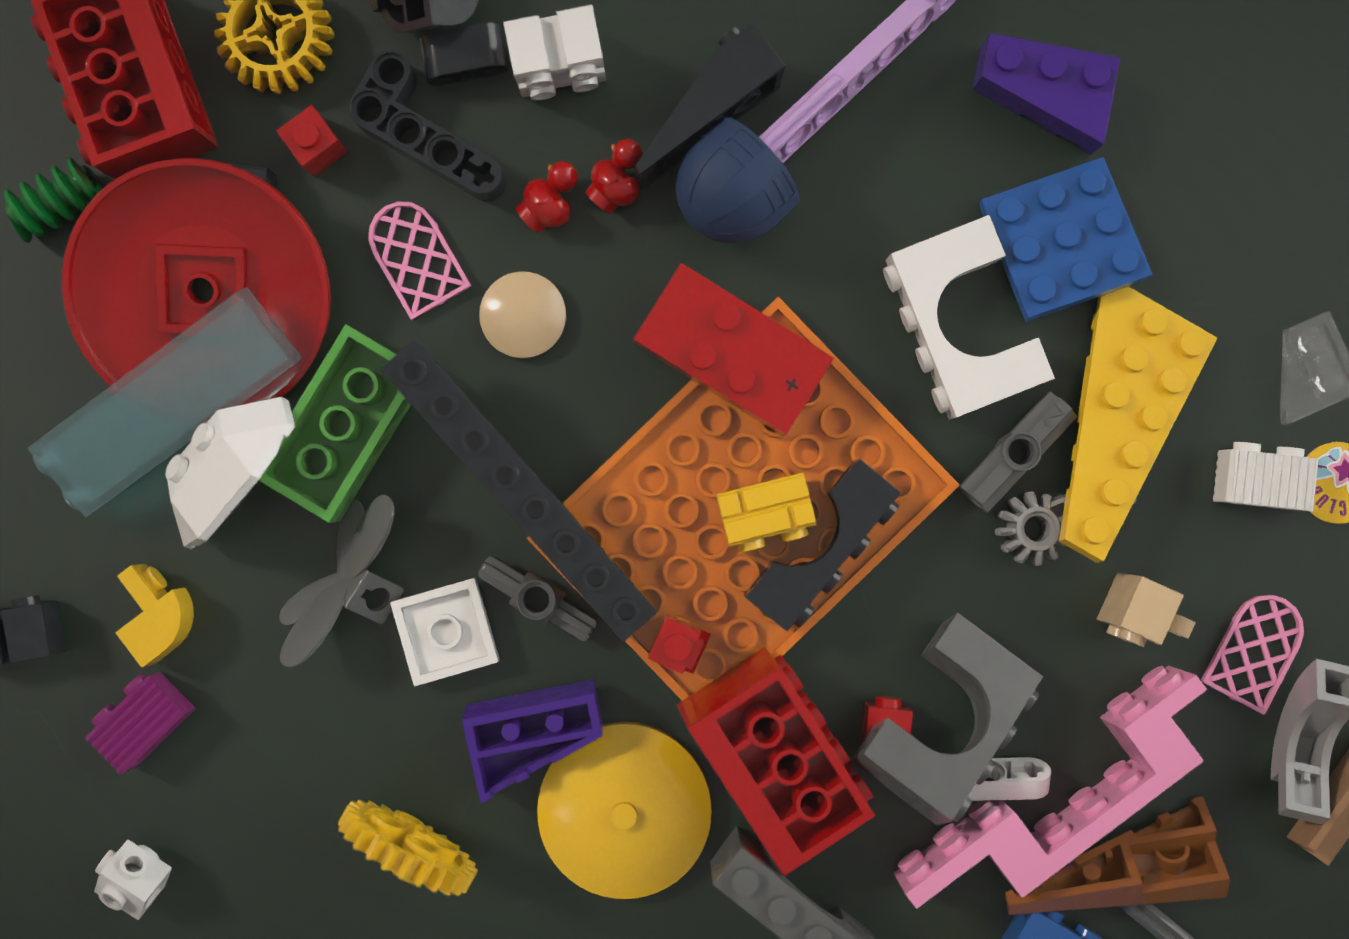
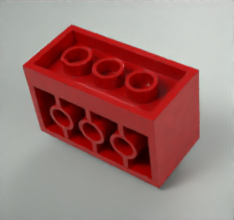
M31 0L35 14L31 15L32 25L39 38L47 43L51 56L46 58L47 65L54 79L58 83L61 82L66 98L62 99V105L69 120L73 124H77L82 138L77 141L78 149L88 166L92 165L104 175L117 179L140 166L169 159L194 158L219 148L165 0Z
M764 647L678 703L677 707L687 729L785 876L875 817V814L867 801L873 798L872 793L850 764V759L838 740L833 737L827 728L825 719L815 704L810 701L804 690L797 694L799 690L804 688L797 675L781 654L773 658Z

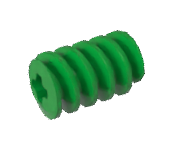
M69 157L66 159L69 173L65 174L54 165L50 168L53 181L49 182L42 174L38 173L35 175L37 189L34 190L27 182L22 181L19 183L21 197L18 198L10 189L3 191L8 218L24 242L30 243L33 239V234L41 237L48 232V226L55 229L60 228L63 225V217L70 221L77 219L79 210L83 212L91 200L104 188L98 177L88 166H80L73 158Z

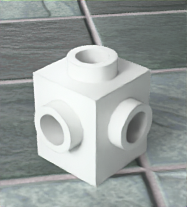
M127 839L117 852L112 849L109 850L98 864L95 873L99 874L94 892L99 895L100 900L113 910L122 909L139 920L165 887L172 867L159 860L158 855L151 848L144 845L138 846Z

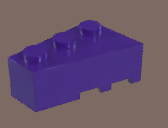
M990 33L980 47L972 90L1019 116L1023 114L1044 126V130L1053 135L1059 134L1080 146V150L1092 155L1105 144L1120 57Z
M595 679L470 703L466 705L462 717L480 804L491 799L493 794L514 782L519 783L525 780L532 772L552 761L555 763L603 736V716Z

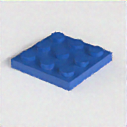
M1104 157L981 199L979 203L983 217L990 215L1006 255L1000 260L1025 322L1149 280L1153 275Z

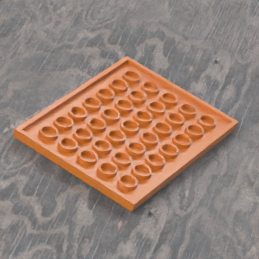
M779 297L761 313L834 357L787 435L781 436L691 380L563 502V505L657 611L651 619L625 642L682 701L764 647L773 658L780 654L783 656L960 486ZM854 459H861L901 492L895 500L899 508L887 523L882 526L877 522L866 536L871 539V542L857 559L854 560L849 556L838 570L843 573V576L828 594H825L823 591L818 593L810 603L815 610L799 629L792 625L786 631L745 598L744 593L771 561L784 565H800L814 560L827 549L832 541L836 527L834 507L827 492ZM804 473L816 519V525L807 527L808 536L785 542L782 541L781 534L764 538L765 547L746 552H740L738 545L728 546L716 494ZM528 536V537H527L528 541H529V542L550 562V564L565 578V576L557 569V567L548 559V557L540 550V548H539V547L532 541V539ZM666 613L711 633L694 674L687 671L681 674L648 659L649 651L661 630Z

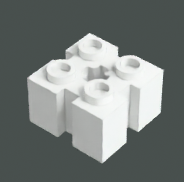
M592 5L557 11V15L540 18L537 15L504 22L513 73L522 97L530 96L531 100H545L556 95V88L572 85L574 92H586L596 89L599 86V82L606 81Z

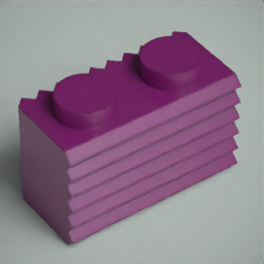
M161 672L148 675L147 677L141 673L122 690L127 697L116 708L109 704L91 720L95 728L85 737L86 741L91 743L92 747L97 749L98 753L104 756V759L110 762L111 767L115 768L117 773L121 775L135 769L196 709Z

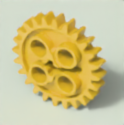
M358 800L357 803L351 801L338 822V825H340L338 830L345 834L343 838L354 843L353 848L355 850L366 853V859L378 861L382 864L381 868L383 870H391L398 878L417 887L423 884L434 893L439 889L448 896H450L451 892L457 896H460L461 893L465 894L478 871L474 867L476 863L468 859L470 855L460 851V846L447 840V836L435 833L433 827L425 826L419 819L400 810L393 812L384 804L379 807L372 801H368V803L362 800Z

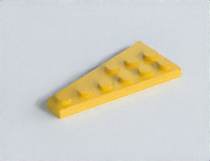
M1130 287L1098 297L1097 310L1093 314L1090 355L1086 358L1077 418L1079 423L1076 444L1073 445L1071 458L1073 469L1070 488L1066 491L1059 542L1096 563L1105 560L1217 340V337Z

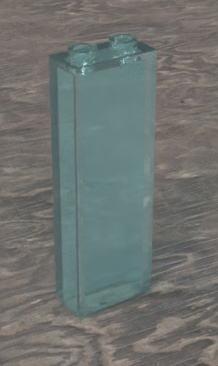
M246 286L234 293L27 449L33 455L36 467L46 476H51L63 490L62 495L67 504L73 509L80 511L86 518L190 442L197 427L202 423H207L217 410L239 406L296 364L302 356Z

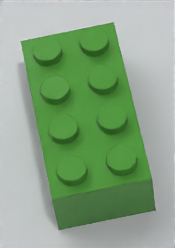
M345 324L292 411L295 428L287 438L281 441L277 454L259 478V481L326 522H340L411 406L409 401L380 370L396 353Z

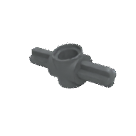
M489 556L479 570L478 576L480 579L511 597L509 605L518 609L526 618L535 620L545 627L551 622L580 641L585 642L589 639L597 625L595 618L564 600L567 593L557 588L551 581L541 578L531 571L523 575L494 556ZM531 587H541L546 590L549 595V604L546 609L538 611L528 605L526 595Z

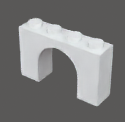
M990 215L891 253L885 260L888 267L883 268L884 277L891 292L898 291L904 307L899 309L903 325L908 333L914 331L920 345L919 348L915 349L920 367L924 373L930 371L936 388L931 390L936 407L941 414L946 412L949 419L959 417L1055 378L1039 337L995 355L978 357L965 354L954 348L940 330L937 319V306L946 285L953 279L996 263L1006 256Z

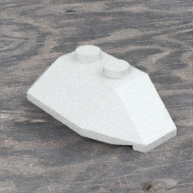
M278 397L217 410L207 423H202L197 427L192 436L191 443L182 454H177L170 460L165 476L168 481L170 500L184 547L193 549L195 546L206 542L262 476L277 454L281 441L287 438L295 428L289 400Z

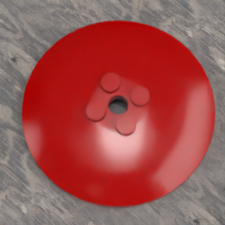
M176 158L140 166L123 174L103 188L85 207L71 232L64 254L62 267L63 303L69 326L83 355L100 377L120 395L132 403L163 417L186 422L207 423L219 409L283 397L309 370L321 349L327 332L331 303L330 281L324 256L313 231L300 212L277 189L254 174L227 163L200 158ZM196 278H203L211 283L213 297L210 301H201L194 295L192 284Z

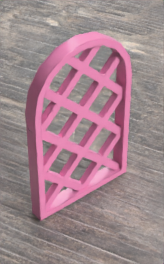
M398 201L386 205L375 214L369 226L368 238L374 258L379 263L412 321L472 287L439 230L437 222L434 221L424 208L412 202ZM402 207L417 210L413 223L398 220ZM395 209L393 218L384 216L389 211ZM422 213L429 220L433 229L419 225ZM380 220L391 223L387 238L375 235V229ZM397 225L411 228L408 244L393 240ZM417 230L432 234L428 249L413 246ZM437 237L447 254L434 251ZM375 241L385 243L382 258L378 253ZM391 245L406 249L402 264L387 261ZM412 251L426 254L422 270L408 266ZM432 256L447 260L443 275L428 272ZM452 262L462 280L449 277ZM386 266L400 269L397 284ZM406 271L421 275L417 290L402 287ZM426 277L441 280L437 296L423 292ZM447 282L460 285V287L444 295ZM401 292L415 295L412 310ZM421 297L434 301L418 310Z
M1274 595L1255 596L1244 602L1232 618L1200 681L1225 694L1231 700H1236L1265 715L1302 643L1304 626L1303 619L1297 608L1286 599ZM1260 600H1268L1272 612L1257 616L1254 604ZM1275 601L1282 603L1287 608L1278 610ZM1249 609L1252 619L1239 622L1242 615ZM1292 613L1296 622V628L1285 631L1280 616ZM1274 618L1278 633L1264 637L1260 622ZM1254 624L1258 639L1244 643L1239 628ZM1234 633L1237 646L1225 649ZM1296 634L1294 643L1290 649L1287 636ZM1281 639L1285 654L1270 657L1266 643ZM1260 645L1265 660L1250 664L1246 649ZM1240 651L1244 666L1230 670L1225 655ZM1220 659L1224 672L1212 675ZM1285 660L1276 676L1273 663ZM1267 665L1271 680L1257 684L1252 669ZM1246 671L1250 687L1236 691L1232 675ZM1226 677L1230 692L1214 684L1212 681ZM1270 687L1262 702L1259 690ZM1253 692L1256 705L1239 696Z

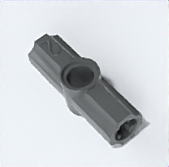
M1048 391L1007 435L998 440L995 448L958 488L972 503L985 513H988L1027 470H1031L1038 464L1041 455L1077 418L1076 414L1063 399ZM1015 440L1022 442L1027 451L1025 460L1020 464L1014 463L1008 454L1009 446Z

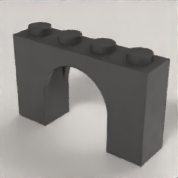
M959 613L942 622L921 656L959 684L972 703L975 724L973 734L966 747L958 754L952 755L933 751L892 720L886 718L874 724L851 759L852 762L935 825H941L953 820L957 822L967 812L972 802L968 795L976 783L978 785L982 784L992 772L995 763L991 761L998 748L1003 749L1014 737L1017 727L1013 724L1020 713L1025 714L1036 702L1039 692L1035 689L1043 678L1042 675Z
M738 826L734 828L710 859L712 884L781 939H875L870 930L838 906L831 915L805 896L777 869L767 849Z

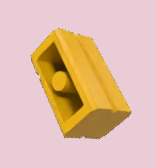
M804 473L716 494L728 546L738 545L740 552L765 547L764 538L781 534L783 542L808 536L807 527L816 525Z

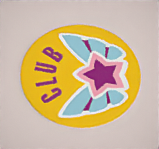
M1327 443L1317 447L1307 456L1308 458L1318 459L1313 511L1309 512L1329 523H1349V443Z

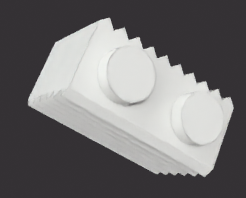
M1234 442L1233 449L1218 451L1213 501L1295 511H1313L1318 459L1304 457L1305 449L1277 447L1276 454L1261 452V444Z

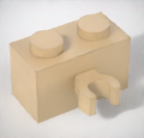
M1119 572L1116 574L1097 617V620L1109 625L1106 633L1143 648L1146 641L1162 645L1167 632L1189 639L1196 623L1176 614L1184 595L1145 577Z

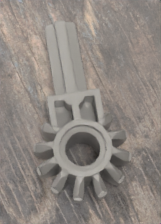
M1025 492L1023 503L1016 497L1010 498L1008 505L1013 513L999 511L997 514L1000 520L1007 522V527L996 528L995 535L1008 536L1009 538L1002 544L1001 550L1008 553L1016 549L1014 561L1017 563H1024L1029 556L1032 565L1040 566L1043 562V554L1050 560H1056L1059 556L1054 544L1066 547L1065 544L1059 542L1066 494L1054 498L1049 494H1043L1037 501L1034 492ZM1031 517L1039 520L1042 530L1040 536L1033 541L1024 532L1025 523Z

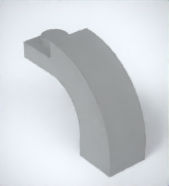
M1315 659L1299 676L1286 700L1276 731L1271 761V780L1278 782L1279 815L1321 825L1330 819L1329 766L1332 749L1338 733L1349 720V666Z

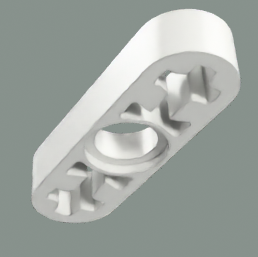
M1032 757L992 758L991 761L995 763V766L988 778L995 779L996 781H984L980 785L976 783L968 797L972 801L1043 798L1049 792L1051 768L1044 761Z

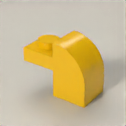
M146 563L131 565L117 575V577L143 612L115 633L141 668L156 664L185 640L192 627L194 609L191 597L185 587L173 589L167 593L164 589L167 587V582L153 566L148 567Z

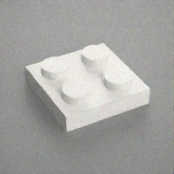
M476 577L390 602L414 686L500 661Z

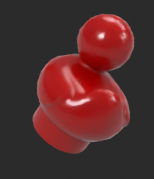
M623 139L616 144H612L613 159L599 160L591 171L592 183L585 192L598 207L609 214H612L618 206L631 205L639 197L640 185L638 180L632 178L625 171V169L635 168L642 157L641 146L633 139Z
M566 161L556 162L553 165L549 164L547 180L533 179L526 185L523 194L524 201L516 207V210L525 224L536 233H541L547 226L560 227L565 222H568L570 206L563 199L559 191H569L576 185L578 179L576 168Z

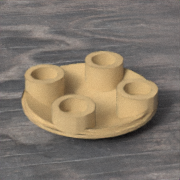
M514 272L496 280L483 296L479 312L482 331L490 344L503 354L520 359L538 356L549 350L560 338L567 320L564 300L559 290L548 279L532 272Z

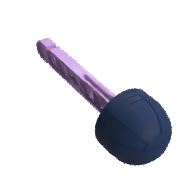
M906 0L760 137L740 122L732 118L721 117L714 126L710 127L687 150L677 170L675 183L676 197L680 210L687 222L701 235L721 243L749 241L773 228L799 203L797 187L783 163L956 0Z

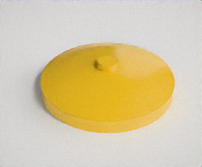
M636 722L604 724L602 737L559 761L552 762L543 779L537 807L540 835L548 855L557 868L579 887L591 893L614 899L646 897L668 888L682 878L695 864L706 844L712 814L709 787L705 775L692 753L670 734L653 726Z

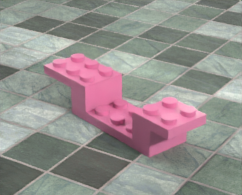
M1159 666L1142 678L1143 685L1133 693H1122L1109 702L1107 705L1109 711L1100 718L1131 759L1127 762L1125 760L1119 761L1109 767L1103 775L1105 779L1093 788L1085 787L1077 791L1069 799L1070 805L1057 815L1050 813L1041 818L1035 824V831L1032 834L1017 814L1002 800L977 801L967 811L969 814L967 818L956 826L954 823H950L941 828L933 836L934 842L920 852L916 849L905 855L898 863L899 869L893 872L915 908L917 909L987 855L1004 878L1023 898L1201 764L1204 760L1171 718L1207 690L1197 675L1171 666L1166 668Z

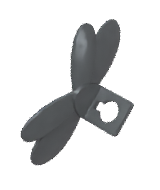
M388 495L378 496L365 512L360 501H352L342 517L338 528L336 546L337 572L302 588L281 609L280 622L285 626L294 625L284 641L280 653V661L285 667L291 668L300 665L318 649L329 634L342 607L383 624L392 611L390 602L399 600L403 594L404 589L400 585L367 570V567L382 549L393 524L394 504ZM376 588H385L387 592L385 602L378 608H367L366 599L362 597L365 590L373 591Z

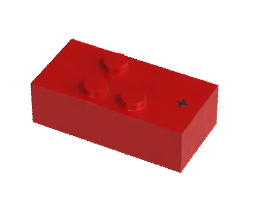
M682 263L633 339L634 344L781 436L787 435L834 357Z

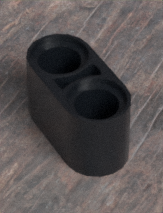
M477 23L435 31L423 35L419 39L426 79L429 85L441 86L499 75L508 70L501 28L498 23Z

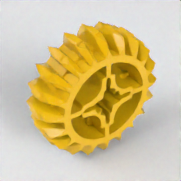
M322 0L223 1L230 10L228 13H216V19L225 26L214 30L215 38L223 42L217 47V52L222 58L228 59L225 67L232 74L238 73L237 79L242 84L248 85L253 81V87L258 92H264L269 85L274 94H281L284 83L292 91H298L297 79L300 77L307 83H313V76L309 73L313 67L319 71H325V65L319 59V56L332 55L333 50L325 41L335 38L332 28L326 26L331 22L332 18L327 10H321L324 4ZM272 5H289L299 9L304 14L295 17L291 13L282 16L277 15ZM257 14L255 23L246 29L250 19ZM271 21L279 28L276 31L278 48L270 40L273 38L272 30H274ZM305 39L299 51L292 56L294 45L298 41ZM255 51L258 55L271 53L278 64H258L249 60L247 54Z

